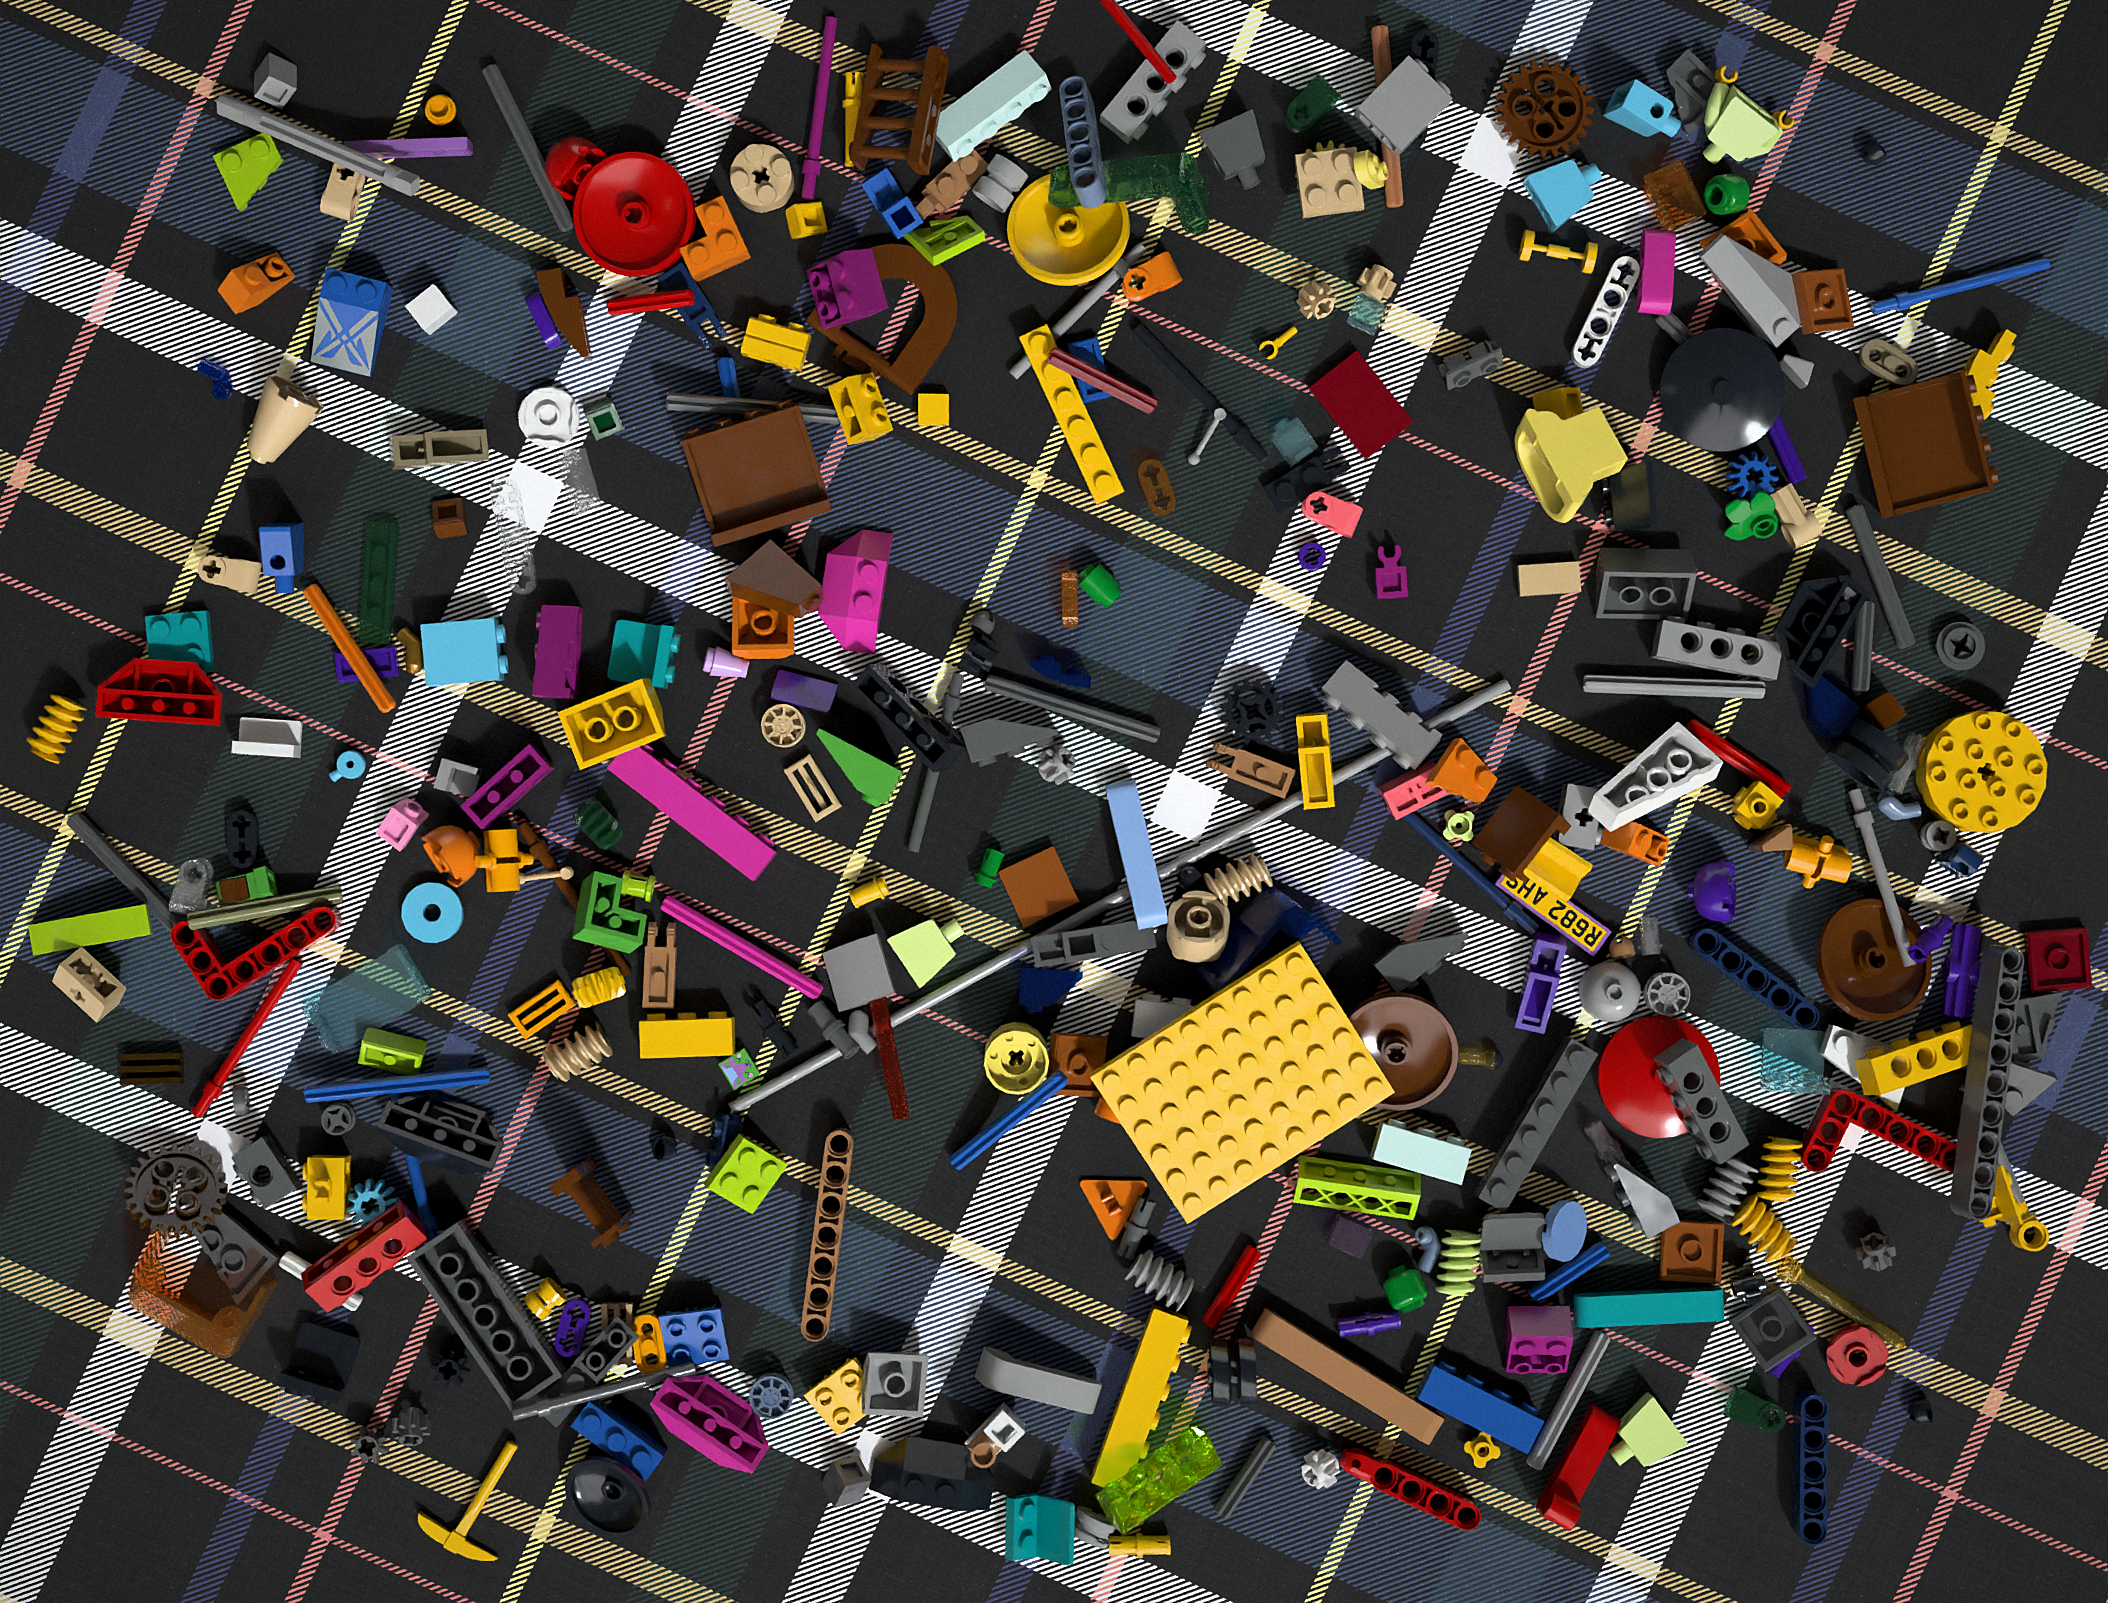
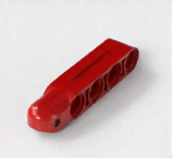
M1358 1448L1343 1449L1339 1457V1465L1347 1473L1461 1530H1473L1479 1525L1481 1513L1470 1498L1389 1459L1377 1458ZM1385 1467L1390 1470V1475L1387 1479L1382 1481L1375 1479V1472L1379 1468ZM1416 1481L1418 1486L1415 1492L1406 1494L1402 1491L1403 1485L1406 1482ZM1436 1494L1445 1496L1444 1503L1439 1507L1430 1505L1431 1498ZM1462 1508H1472L1473 1512L1469 1519L1460 1520L1458 1518V1513Z

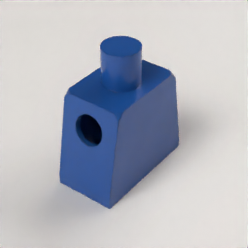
M303 522L271 523L259 527L263 574L264 576H275V593H293V576L304 571ZM281 556L285 559V565L281 561Z

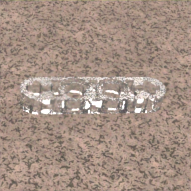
M501 476L492 482L490 495L507 582L514 592L527 595L536 588L537 575L520 489L513 479ZM502 483H506L508 487L513 488V491L508 493V499L511 504L516 502V507L507 506L502 509L499 508L500 504L506 505L504 497L501 494H497V490L502 489ZM514 512L518 515L519 523L515 528L506 529L504 527L502 519L506 513ZM514 542L522 543L525 548L524 555L519 559H512L508 553L509 546ZM528 561V567L522 566L524 576L530 577V581L525 584L526 588L522 589L520 585L515 584V580L519 579V571L517 568L511 570V564L521 565Z

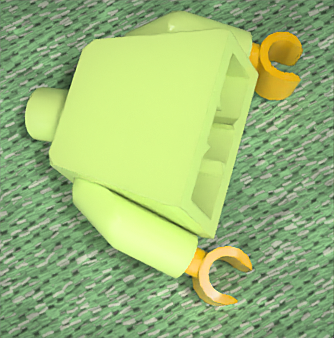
M1726 65L1716 70L1715 79L1718 83L1714 84L1707 102L1704 118L1706 134L1712 142L1703 151V155L1713 164H1717L1726 153L1738 162L1745 158L1768 153L1783 134L1782 129L1791 128L1794 124L1793 118H1787L1782 123V117L1786 110L1775 111L1771 116L1734 85L1729 89L1728 84L1737 79L1738 73L1734 70L1730 73L1729 79H1726L1724 76Z

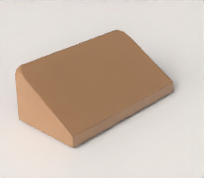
M1775 826L1749 844L1748 850L1751 852L1791 850L1793 848L1792 827Z

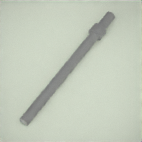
M1140 242L1123 258H1119L1114 266L1111 267L1112 269L1050 329L1054 341L1058 340L1120 277L1124 279L1126 273L1131 270L1130 267L1147 251ZM1025 354L1009 370L1015 379H1018L1031 366L1027 355Z
M1860 788L1849 791L1848 793L1855 812L1853 819L1856 828L1860 827L1903 966L1915 965L1916 962L1908 954L1910 943L1872 827V823H1874L1872 813L1867 811Z

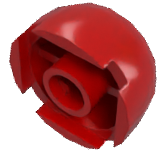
M575 136L565 138L555 143L549 150L545 163L547 180L562 197L568 200H575L574 195H576L584 177L603 158L606 159V154L596 144L586 138Z

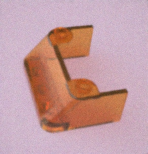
M158 1230L134 1270L128 1294L131 1306L218 1358L232 1356L240 1349L278 1282L271 1280L261 1286L247 1312L236 1306H226L213 1316L162 1286L166 1279V1269L157 1259L173 1232H169L167 1238L163 1239L162 1231Z

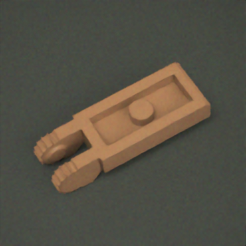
M1214 742L1212 748L1216 752L1235 758L1231 768L1215 760H1207L1206 767L1227 774L1228 778L1285 799L1296 770L1239 748L1236 750Z
M649 922L648 943L645 946L642 1006L643 1008L674 1009L677 947H675L676 923H668L666 928L667 947L656 946L658 935L657 922Z

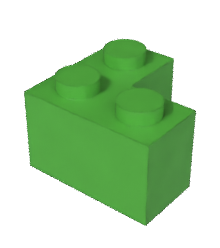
M594 871L582 881L572 935L573 939L629 954L642 945L647 915L618 907L623 883L622 878Z

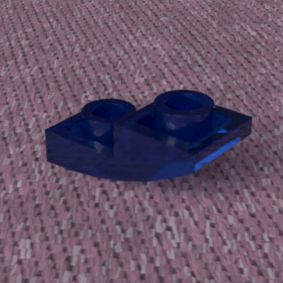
M1037 655V660L1030 661L1031 669L1051 681L1069 687L1090 690L1091 676H1085V670L1067 669L1066 675L1061 674V662H1055V656Z

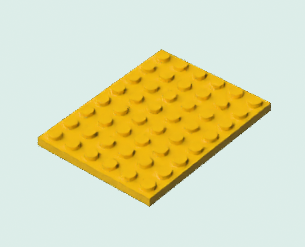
M1299 941L1089 1074L1187 1224L1395 1093Z

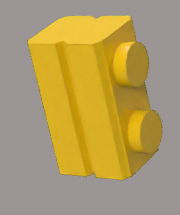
M759 314L758 319L750 317L741 347V354L749 358L802 372L811 341L810 333L805 332L806 327L789 322L787 327L776 324V318L764 314Z

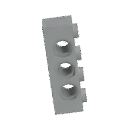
M1177 20L1154 48L1166 63V58L1169 55L1175 54L1181 57L1183 63L1177 67L1170 66L1167 63L1177 78L1172 83L1167 84L1150 62L1145 59L1101 113L1100 122L1127 144L1133 138L1139 140L1149 127L1146 122L1152 114L1157 117L1166 107L1168 102L1165 98L1171 91L1177 93L1187 80L1184 76L1191 67L1196 69L1206 57L1204 53L1206 42ZM1151 78H1158L1163 82L1164 86L1160 90H1152L1148 87L1147 81ZM1131 102H1140L1144 106V111L1140 114H1133L1128 110L1127 106Z
M1667 616V620L1657 622L1650 658L1766 681L1777 680L1782 652L1778 642H1775V636L1757 634V637L1753 638L1745 636L1746 631L1727 628V632L1715 630L1716 625L1705 622H1697V626L1685 624L1686 619L1675 616ZM1685 633L1691 635L1694 639V645L1691 650L1685 649L1681 644V637ZM1715 639L1721 641L1724 646V651L1720 656L1715 655L1711 650V643ZM1744 645L1751 647L1754 656L1750 662L1745 661L1741 656V649Z

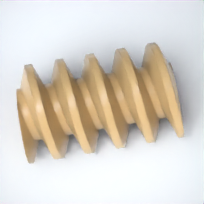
M1252 853L1249 854V864H1246L1241 858L1237 859V869L1230 863L1226 864V874L1219 868H1216L1215 879L1208 873H1205L1204 881L1209 893L1217 896L1218 901L1228 906V896H1231L1238 902L1239 891H1242L1247 897H1250L1251 886L1258 892H1261L1262 881L1269 887H1272L1273 882L1261 854L1260 859Z
M596 1022V1031L592 1030L588 1025L585 1026V1037L576 1031L574 1033L575 1043L564 1038L565 1048L563 1050L557 1044H554V1055L551 1056L546 1050L542 1051L546 1064L557 1079L560 1078L566 1082L570 1080V1072L576 1076L581 1073L580 1065L585 1069L591 1068V1059L596 1063L602 1061L601 1053L607 1057L613 1055L611 1043L598 1022Z

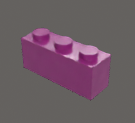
M529 744L460 807L480 829H488L555 767L535 745Z

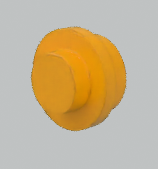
M442 94L435 95L427 101L425 114L431 123L444 126L451 123L455 118L456 106L448 96Z

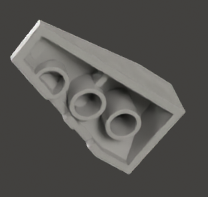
M1722 233L1699 254V257L1760 337L1777 348L1800 327V316L1792 274Z

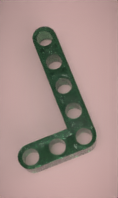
M1179 152L1102 161L1106 188V199L1102 204L1171 196L1185 231L1192 234H1201L1209 229L1211 198L1198 162L1193 155ZM1069 165L1058 166L1051 171L1048 201L1056 207L1082 206L1071 182Z

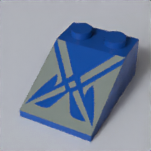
M326 268L318 301L311 362L371 377L394 289L386 282Z

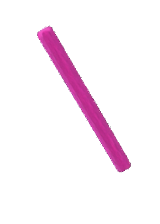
M667 896L660 907L662 911L808 997L817 999L823 990L822 984L676 898Z

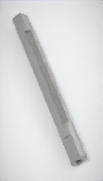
M227 94L220 95L216 101L217 114L292 144L409 196H412L420 189V176L375 159Z

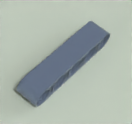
M1071 76L1066 78L1059 88L1070 177L1080 204L1084 208L1090 209L1100 206L1106 199L1094 102L1085 80L1080 76Z

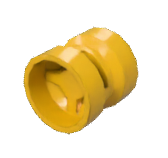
M546 1277L540 1283L539 1289L529 1292L524 1297L526 1305L541 1320L546 1319L551 1314L553 1307L560 1306L567 1300L564 1291L550 1277Z

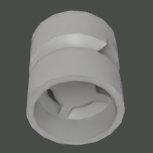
M996 154L987 167L988 176H981L972 192L990 207L1004 213L1014 199L1012 191H1019L1028 175L1012 161Z

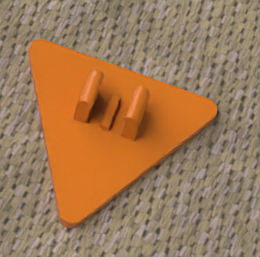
M1082 1180L1080 1182L1082 1190L1111 1240L1117 1238L1125 1221L1134 1209L1138 1195L1142 1196L1147 1188L1146 1181Z

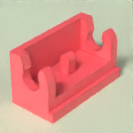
M1431 760L1418 766L1415 771L1412 769L1377 787L1380 796L1387 804V810L1395 820L1449 794L1443 788L1426 785V779L1436 766Z

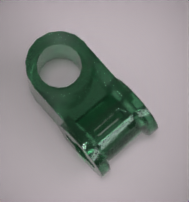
M1318 74L1288 106L1285 115L1286 127L1292 133L1300 134L1306 132L1338 102L1341 94ZM1295 114H1305V118L1301 117L1298 120L1294 118Z
M1735 1385L1732 1386L1722 1415L1769 1432H1776L1783 1428L1786 1423V1415L1781 1407L1773 1401L1760 1397L1751 1391ZM1772 1411L1775 1414V1418L1766 1420L1763 1417L1764 1413H1771Z

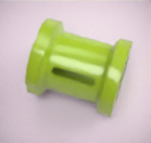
M625 870L622 877L623 883L620 897L625 898L626 895L645 898V901L651 902L656 876L644 877L631 874L629 870Z

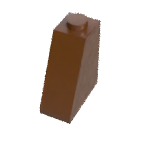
M771 539L726 577L728 593L732 596L800 619L808 612L813 613L816 611L823 600L822 585Z

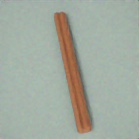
M1386 25L1374 26L1371 30L1376 88L1392 73L1389 32ZM1381 142L1382 161L1386 163L1388 169V180L1384 182L1386 205L1390 208L1400 207L1404 202L1400 156L1396 157Z

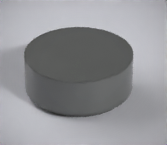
M246 1084L233 1085L232 1094L235 1115H248L250 1112L248 1086Z

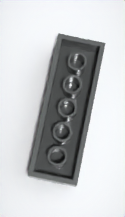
M464 1218L406 1257L510 1411H512L511 1408L518 1407L562 1377L567 1371L563 1362Z

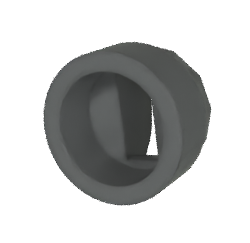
M979 611L973 615L968 625L980 635L989 637L995 626V618L988 611Z

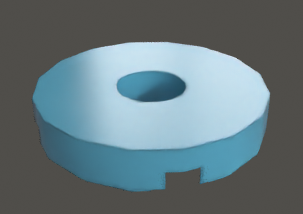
M427 882L416 886L407 894L402 904L401 917L405 929L414 938L425 943H438L450 939L459 930L463 922L464 912L461 898L453 888L443 883ZM429 904H436L441 910V915L437 921H430L425 916V909Z

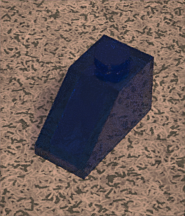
M1823 676L1820 677L1814 688H1810L1803 682L1807 719L1813 723L1812 729L1824 738H1827V736L1830 738L1839 737L1861 710V707Z
M1021 966L1019 1005H1025V1011L1043 1012V1006L1050 1007L1082 979L1083 972Z

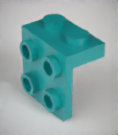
M627 620L617 621L608 668L609 679L632 683L642 678H651V686L668 689V684L673 683L676 665H672L674 652L678 653L681 635L677 634L678 629L666 625L658 626Z

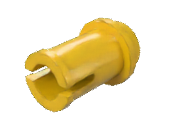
M876 876L873 877V881L856 889L849 890V895L855 908H859L880 897L883 900L886 898L885 895L890 893L883 877L877 878Z

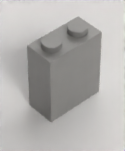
M1410 56L1359 105L1354 113L1396 157L1434 121L1453 99L1449 95L1451 93L1449 88L1440 80L1435 81L1427 74L1429 70L1419 59L1413 60Z

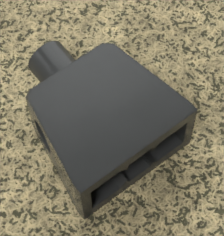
M1253 110L1199 133V144L1224 180L1238 175L1244 190L1250 189L1261 182L1254 167L1264 163L1265 153Z

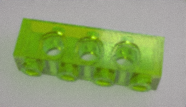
M1196 1426L1182 1431L1178 1438L1168 1445L1155 1450L1153 1455L1142 1463L1132 1466L1128 1473L1121 1478L1105 1485L1103 1490L1095 1496L1110 1524L1124 1535L1223 1464L1209 1436ZM1161 1473L1159 1479L1155 1481L1156 1477ZM1136 1491L1134 1497L1130 1499L1132 1493Z

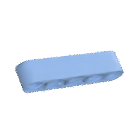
M1132 779L1106 785V795L1138 929L1167 924L1168 915L1136 781Z

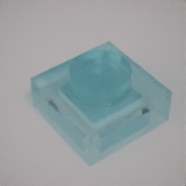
M1360 293L1346 323L1374 336L1388 306Z

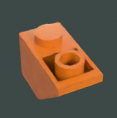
M275 252L232 269L218 288V292L233 312L238 314L261 304L293 280L295 275L279 253Z
M1631 821L1611 832L1604 827L1601 841L1598 843L1660 867L1667 853L1670 838Z

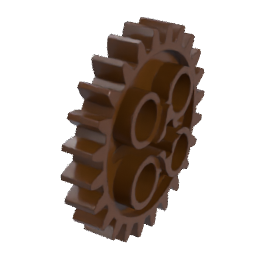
M1545 59L1539 68L1536 61L1533 60L1530 63L1529 71L1522 64L1518 68L1519 76L1511 72L1508 76L1511 83L1503 81L1500 88L1505 93H1498L1495 99L1502 104L1496 105L1493 112L1502 114V116L1495 120V124H1504V128L1500 131L1499 135L1509 134L1510 139L1506 145L1510 146L1516 142L1518 144L1517 154L1525 148L1528 150V159L1535 152H1538L1540 161H1543L1547 152H1549L1554 160L1558 156V149L1564 155H1567L1570 151L1569 145L1576 148L1580 144L1577 137L1585 138L1588 134L1582 127H1590L1593 122L1585 117L1594 112V108L1586 106V104L1591 102L1593 96L1583 94L1589 85H1578L1577 82L1582 75L1578 74L1572 78L1570 76L1571 66L1567 67L1563 72L1560 70V61H1557L1554 67L1550 68L1548 59ZM1541 82L1547 83L1551 87V94L1544 95L1540 93L1537 84ZM1528 90L1532 97L1526 95L1524 91ZM1518 103L1525 104L1529 108V115L1522 116L1518 114L1515 110V105ZM1562 104L1568 105L1572 110V116L1565 117L1561 115L1558 106ZM1546 105L1549 111L1540 114L1538 110ZM1557 124L1562 125L1563 130H1559ZM1539 125L1546 126L1550 130V137H1540L1536 132V127Z

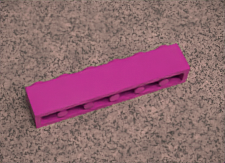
M642 745L617 755L607 767L609 771L750 880L756 881L777 854V851L772 848L775 845L774 841L762 832L758 836L748 829L751 824L739 814H736L734 818L724 811L727 805L714 795L707 798L700 792L703 787L689 776L684 780L675 772L679 768L664 757L660 761L651 754L654 749L650 745Z

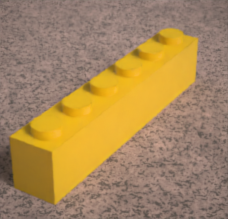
M1154 1304L1152 1305L1091 1474V1483L1124 1495L1127 1494L1129 1487L1134 1489L1140 1471L1136 1470L1139 1458L1145 1459L1150 1446V1442L1146 1441L1149 1430L1155 1431L1161 1413L1156 1412L1160 1400L1165 1402L1170 1391L1171 1384L1167 1383L1170 1372L1176 1373L1181 1360V1355L1177 1354L1181 1343H1187L1192 1326L1188 1325L1189 1320L1187 1316Z

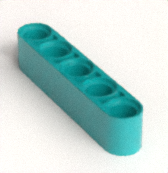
M1723 1288L1592 1292L1573 1295L1575 1326L1581 1328L1724 1320Z

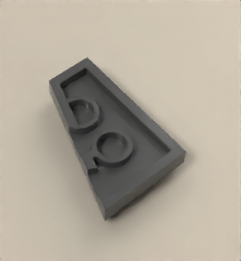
M222 1208V1215L214 1214V1225L204 1222V1232H200L195 1227L193 1228V1234L204 1252L211 1258L218 1270L219 1277L222 1281H225L232 1293L233 1300L238 1305L280 1256Z

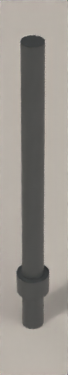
M954 672L947 696H943L941 707L944 709L940 722L949 731L951 730L955 711L959 712L961 704L959 696L965 676ZM929 768L907 850L919 853L939 772L933 773Z
M694 1361L550 1399L547 1396L537 1398L534 1403L511 1408L513 1419L515 1421L534 1415L543 1417L550 1415L553 1410L664 1382L670 1377L679 1378L695 1374Z

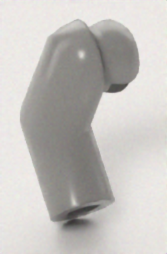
M855 1010L849 1017L848 1034L868 1054L878 1043L868 1033L869 1018L867 1013L862 1010Z

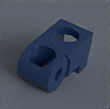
M1956 837L1954 845L1950 849L1942 851L1935 862L1956 878L1970 877L1975 873L1985 856L1965 841H1961Z

